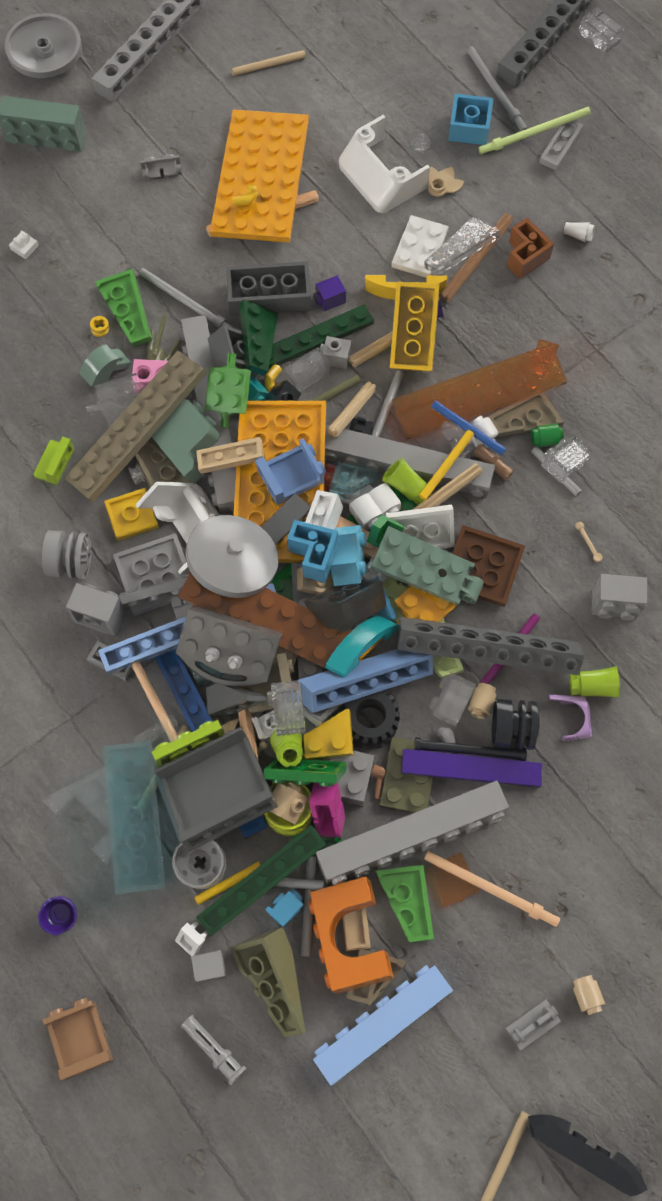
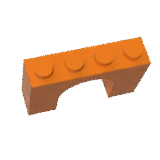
M362 877L310 892L311 900L308 901L311 914H315L317 924H314V932L322 945V948L319 949L321 962L325 963L327 973L324 974L327 988H331L332 992L339 994L394 979L389 955L385 950L360 957H347L340 953L335 943V930L344 915L376 905L371 881L367 877Z

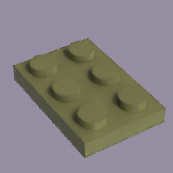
M392 737L380 807L416 813L428 808L433 777L401 774L402 750H414V741Z

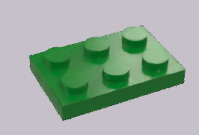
M276 758L264 769V779H272L273 783L296 781L298 785H308L310 782H317L320 786L329 787L336 784L346 773L347 762L301 759L298 765L286 767Z

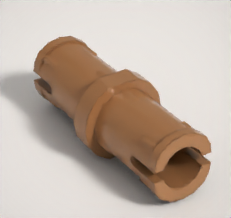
M479 445L474 450L473 456L481 462L495 465L494 472L502 479L507 481L511 477L514 470L503 463L498 455L492 454L482 445Z

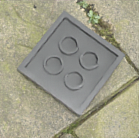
M176 533L113 554L125 592L189 575H180L178 572L186 563V559ZM171 591L162 593V598L151 601L149 597L140 599V604L131 606L133 615L136 616L171 604L170 597L179 595V593L172 595Z

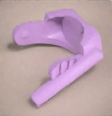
M548 695V701H558L562 705L576 704L585 714V722L582 729L573 735L562 736V741H574V739L592 737L590 705L586 701V697Z

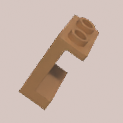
M87 998L80 999L72 1003L73 1008L65 1011L63 1008H58L49 1012L48 1018L43 1019L44 1025H47L60 1069L57 1072L60 1081L70 1079L113 1061L95 1001H87Z

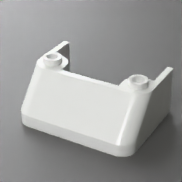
M384 115L359 128L339 157L340 170L379 213H386L426 190L430 173L429 165L424 166L413 174L405 167H395L389 171L369 147L382 141L385 137L386 117Z
M155 482L136 504L137 508H152L155 516L161 521L173 522L186 544L190 534L198 524L208 518L220 516L204 490L194 483ZM187 562L178 570L180 575L190 574L191 571Z

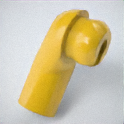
M248 185L247 193L244 196L232 197L233 207L251 205L259 194L257 186Z
M276 364L265 375V389L269 393L274 386L275 379L282 371L281 367Z

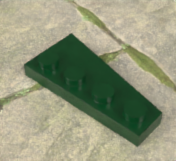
M243 300L239 306L245 369L264 376L269 368L278 313Z

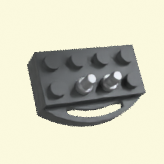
M193 605L188 610L176 655H179L196 673L219 684L250 686L263 682L267 683L283 633ZM196 661L202 662L206 666L222 673L246 676L247 680H232L216 676L196 664Z

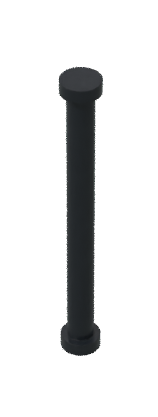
M419 737L414 739V750L519 759V761H526L527 758L526 748H522V750L425 741Z

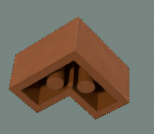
M528 217L512 227L509 243L515 249L509 253L507 267L519 279H522L551 257L554 243Z

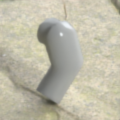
M441 727L438 729L437 737L442 742L456 743L453 731L450 728Z

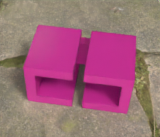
M314 782L309 804L312 817L314 818L315 829L321 837H341L346 816L343 802L341 801L339 784L337 782L333 786L325 787Z

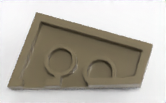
M151 439L134 456L150 488L155 482L193 483L182 475L164 451Z

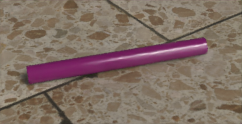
M533 613L518 633L528 635L538 623L540 617ZM494 663L480 682L490 684L504 665Z

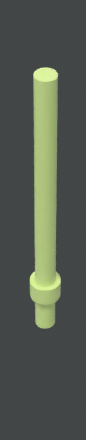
M590 108L580 109L502 139L500 137L493 139L491 143L478 147L479 153L482 155L492 150H501L504 148L503 146L590 115Z

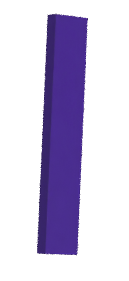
M410 749L402 750L401 774L487 783L498 781L499 784L537 788L542 786V763Z

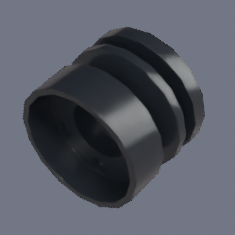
M495 699L491 731L493 748L509 749L512 738H515L518 749L522 750L525 741L526 749L534 750L540 728L537 702L529 701L526 710L525 701L520 700L517 710H513L511 699Z

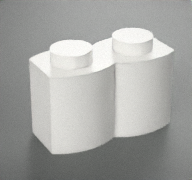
M384 483L351 502L349 511L358 524L361 525V528L371 530L373 523L381 514L386 516V513L400 512L401 502L389 485Z

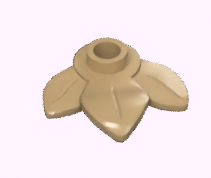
M430 167L428 192L435 197L443 196L445 193H455L462 188L464 181L454 179L452 167L439 172L435 168Z

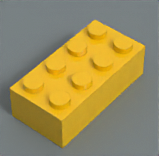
M397 282L390 369L433 372L439 284Z

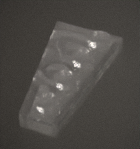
M472 217L424 261L425 269L439 276L500 238L499 230Z

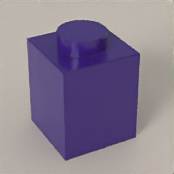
M338 275L315 284L313 296L316 304L321 305L323 311L346 303V290Z

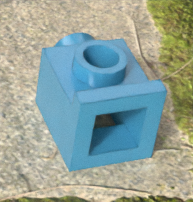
M292 889L286 895L281 893L274 900L273 904L275 907L273 909L268 906L265 910L285 929L304 908V905L301 903L303 897Z

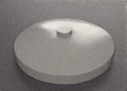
M41 13L20 20L10 29L5 39V51L12 67L21 74L33 78H50L66 72L77 62L82 51V42L78 29L70 20L56 14Z
M220 515L208 518L194 528L186 546V561L195 579L208 590L226 597L243 598L261 592L271 583L278 567V552L268 533L256 523L238 516Z

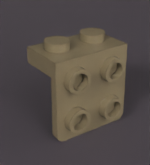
M286 653L276 654L277 662L273 663L267 683L263 682L245 686L254 692L266 696V702L249 708L251 713L296 705L295 696H298L296 681L291 682L290 674L294 673L292 659L287 660Z

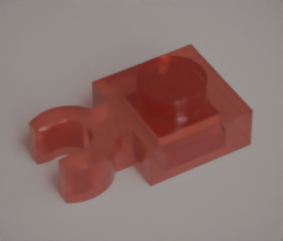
M327 464L324 492H330L336 470L334 465Z

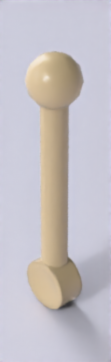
M577 522L575 527L577 530H580L594 555L593 560L597 563L600 562L602 555L597 553L584 530V524Z

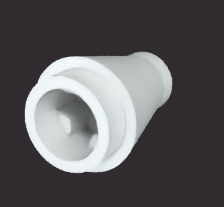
M566 222L564 234L585 243L586 241H592L595 231V225H591V222Z

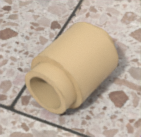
M479 683L474 688L468 707L473 717L485 719V717L491 715L497 696L495 687Z
M592 975L573 981L575 986L573 991L581 1012L587 1011L589 1016L603 1011L601 1006L605 1005V1001L596 980H593Z

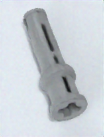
M193 1015L181 1025V1028L213 1060L212 1064L215 1070L219 1069L226 1076L230 1086L245 1073L247 1068L245 1066L241 1067L231 1056L232 1052L227 1049L224 1050Z

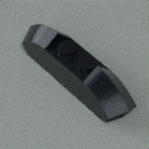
M544 1114L528 1116L531 1135L539 1142L630 1197L648 1190L638 1169L619 1151L611 1159L609 1158L611 1153L601 1146L596 1145L595 1149L586 1144L588 1139L574 1130L572 1135L569 1133L571 1122L563 1118Z

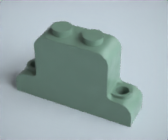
M184 399L152 435V438L182 475L195 484L203 475L198 470L197 450L211 448L218 441L219 433L214 428L217 424L208 415L206 417L203 415L205 410L197 402L192 404L187 399Z

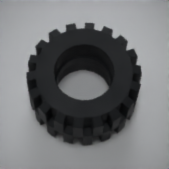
M379 691L343 703L342 711L349 709L351 713L352 741L357 743V747L367 746V749H372V746H376L378 749L382 747L383 743L388 744L390 739L395 736L399 725L400 712L398 703L394 702L395 698L392 695H387L388 691ZM368 707L375 708L383 714L384 722L376 728H366L357 721L356 716L358 712Z

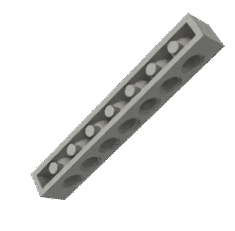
M164 0L158 9L129 37L125 44L94 74L92 82L95 93L114 102L203 6L202 0Z

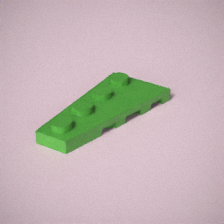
M133 269L95 281L96 286L132 346L135 347L153 341Z

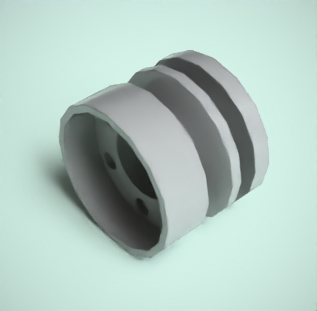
M48 530L42 548V567L45 576L63 577L66 570L69 578L77 576L78 579H86L92 557L89 534L81 532L78 535L77 532H71L67 539L65 531Z
M214 840L190 852L180 843L172 857V866L176 877L183 884L195 889H208L218 884L224 877L227 869V857L223 848ZM198 858L207 859L204 863L206 866L204 869L196 868Z

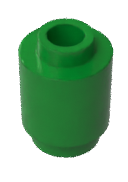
M557 423L540 425L531 429V442L533 446L559 445L560 441L564 439L563 428L559 427Z

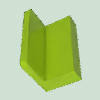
M62 436L60 442L49 441L33 474L35 478L58 484L74 451L71 439Z

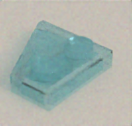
M339 462L329 489L339 494L351 495L377 481L379 472Z

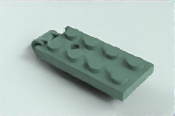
M388 526L370 567L454 605H459L460 600L475 604L484 584L482 579L469 575L475 563ZM444 570L446 576L440 577L438 571Z

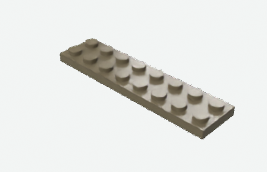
M177 351L64 479L91 502H94L207 374L206 370Z

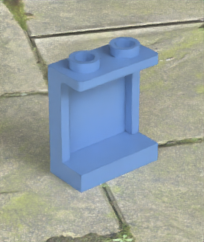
M304 438L299 440L300 445L267 462L264 457L255 460L257 471L276 505L289 500L294 494L300 495L324 483L326 470L321 461H316L314 457L316 454L312 445H307Z

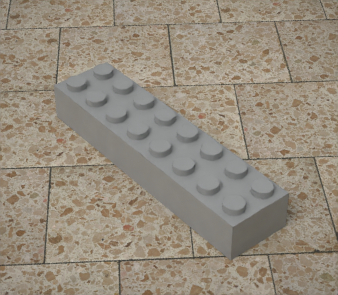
M494 781L316 852V859L326 885L334 886L346 882L347 878L355 876L356 879L369 874V870L372 868L384 869L392 865L391 862L397 858H400V861L409 859L414 856L413 853L417 850L429 851L435 848V844L442 840L445 843L454 841L462 832L466 831L467 835L480 830V826L488 823L489 826L502 821L501 818L505 817L509 806L498 781Z

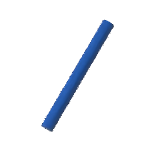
M435 400L431 405V408L463 430L472 431L474 433L473 437L501 456L506 451L504 446Z

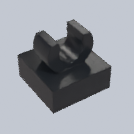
M361 417L353 418L349 430L371 435L373 422L366 421L367 419Z

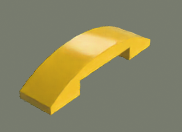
M365 275V290L382 298L395 300L397 282H386V275ZM427 275L426 282L412 283L439 284V294H441L446 287L447 276Z

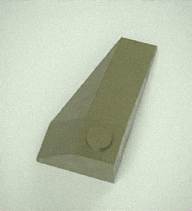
M283 927L263 932L230 947L239 971L244 978L249 977L255 986L253 991L256 996H262L268 1005V1014L283 1036L290 1037L303 1034L305 1026L293 953Z

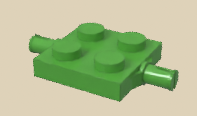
M228 353L227 366L221 368L209 367L205 410L221 414L220 427L229 428L230 415L236 413L246 414L251 371L235 367L237 354Z

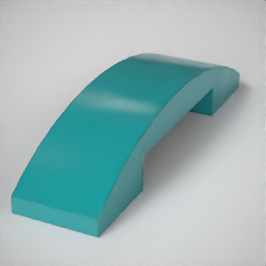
M381 616L364 621L353 629L338 645L327 661L326 669L345 678L359 665V657L380 638L387 640L398 630V624Z

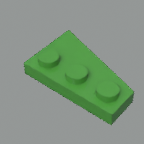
M418 865L375 871L408 942L415 943L434 940L424 866Z

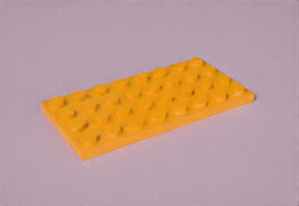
M247 110L232 111L210 228L211 237L290 243L309 115ZM248 185L257 186L259 194L251 205L233 207L232 197L244 196L247 193Z
M247 401L246 414H239L238 442L260 437L263 443L264 459L267 462L300 445L299 440L304 438L307 445H312L316 454L314 456L316 461H321L325 468L326 401ZM256 462L236 466L234 516L245 518L262 527L287 501L276 505L257 471ZM324 483L298 496L311 506L316 491H324ZM308 514L301 520L302 522H306ZM288 535L285 536L276 546L278 563H303L305 556L289 552Z

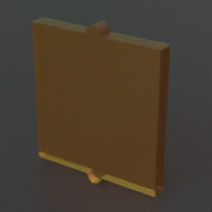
M461 852L446 859L470 872ZM434 864L425 868L443 908L457 901L463 902L464 898L479 892L477 886Z

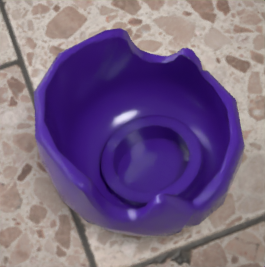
M55 896L44 902L38 913L40 927L44 932L54 936L69 931L77 920L75 904L71 899L63 896Z

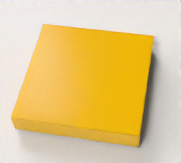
M146 488L104 501L117 541L159 528L152 508L136 507L137 502L146 494Z

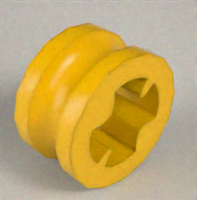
M96 316L91 319L90 327L94 336L103 337L109 332V323L105 317Z

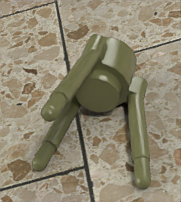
M165 314L162 316L154 348V330H150L153 341H150L148 344V353L145 360L169 361L181 343L178 340L167 356H165V351L159 348L167 318Z

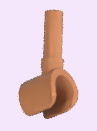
M374 765L370 775L377 779L374 799H380L385 769Z

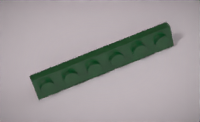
M363 304L273 343L268 370L275 364H284L320 348L321 344H325L327 336L341 339L373 325L374 319L366 305Z
M311 824L196 916V918L211 937L327 843Z

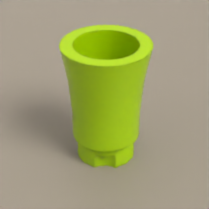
M402 457L397 459L387 469L382 481L398 490L410 501L413 500L419 505L424 501L419 497V494L425 488L426 482L412 470Z
M617 666L592 671H580L576 675L569 674L571 696L619 698L620 683Z
M283 725L276 728L271 734L270 746L276 753L278 761L286 767L296 766L300 763L303 755V737L301 732L291 725Z

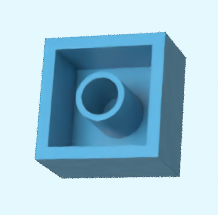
M455 94L448 141L479 145L487 144L493 98Z

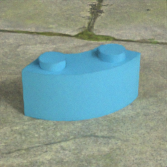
M361 525L335 528L334 530L338 531L339 545L330 568L334 586L360 584L363 575L367 573L364 561V546L367 545L366 534L362 532Z

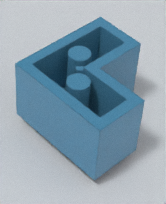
M294 520L287 538L289 552L305 556L302 563L304 578L326 583L339 545L338 531Z

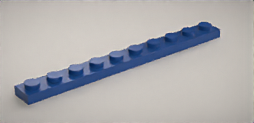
M175 649L159 655L155 659L193 732L198 730L201 724L207 721L213 722V720L208 715V711L179 655H176L177 650ZM261 816L239 826L245 839L267 829Z

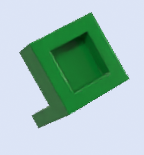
M381 514L371 527L367 543L379 548L388 526L403 532L405 527Z

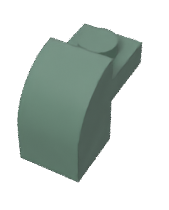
M102 345L87 356L79 374L91 387L107 384L113 371L128 369L131 362L119 349L111 350L107 345Z

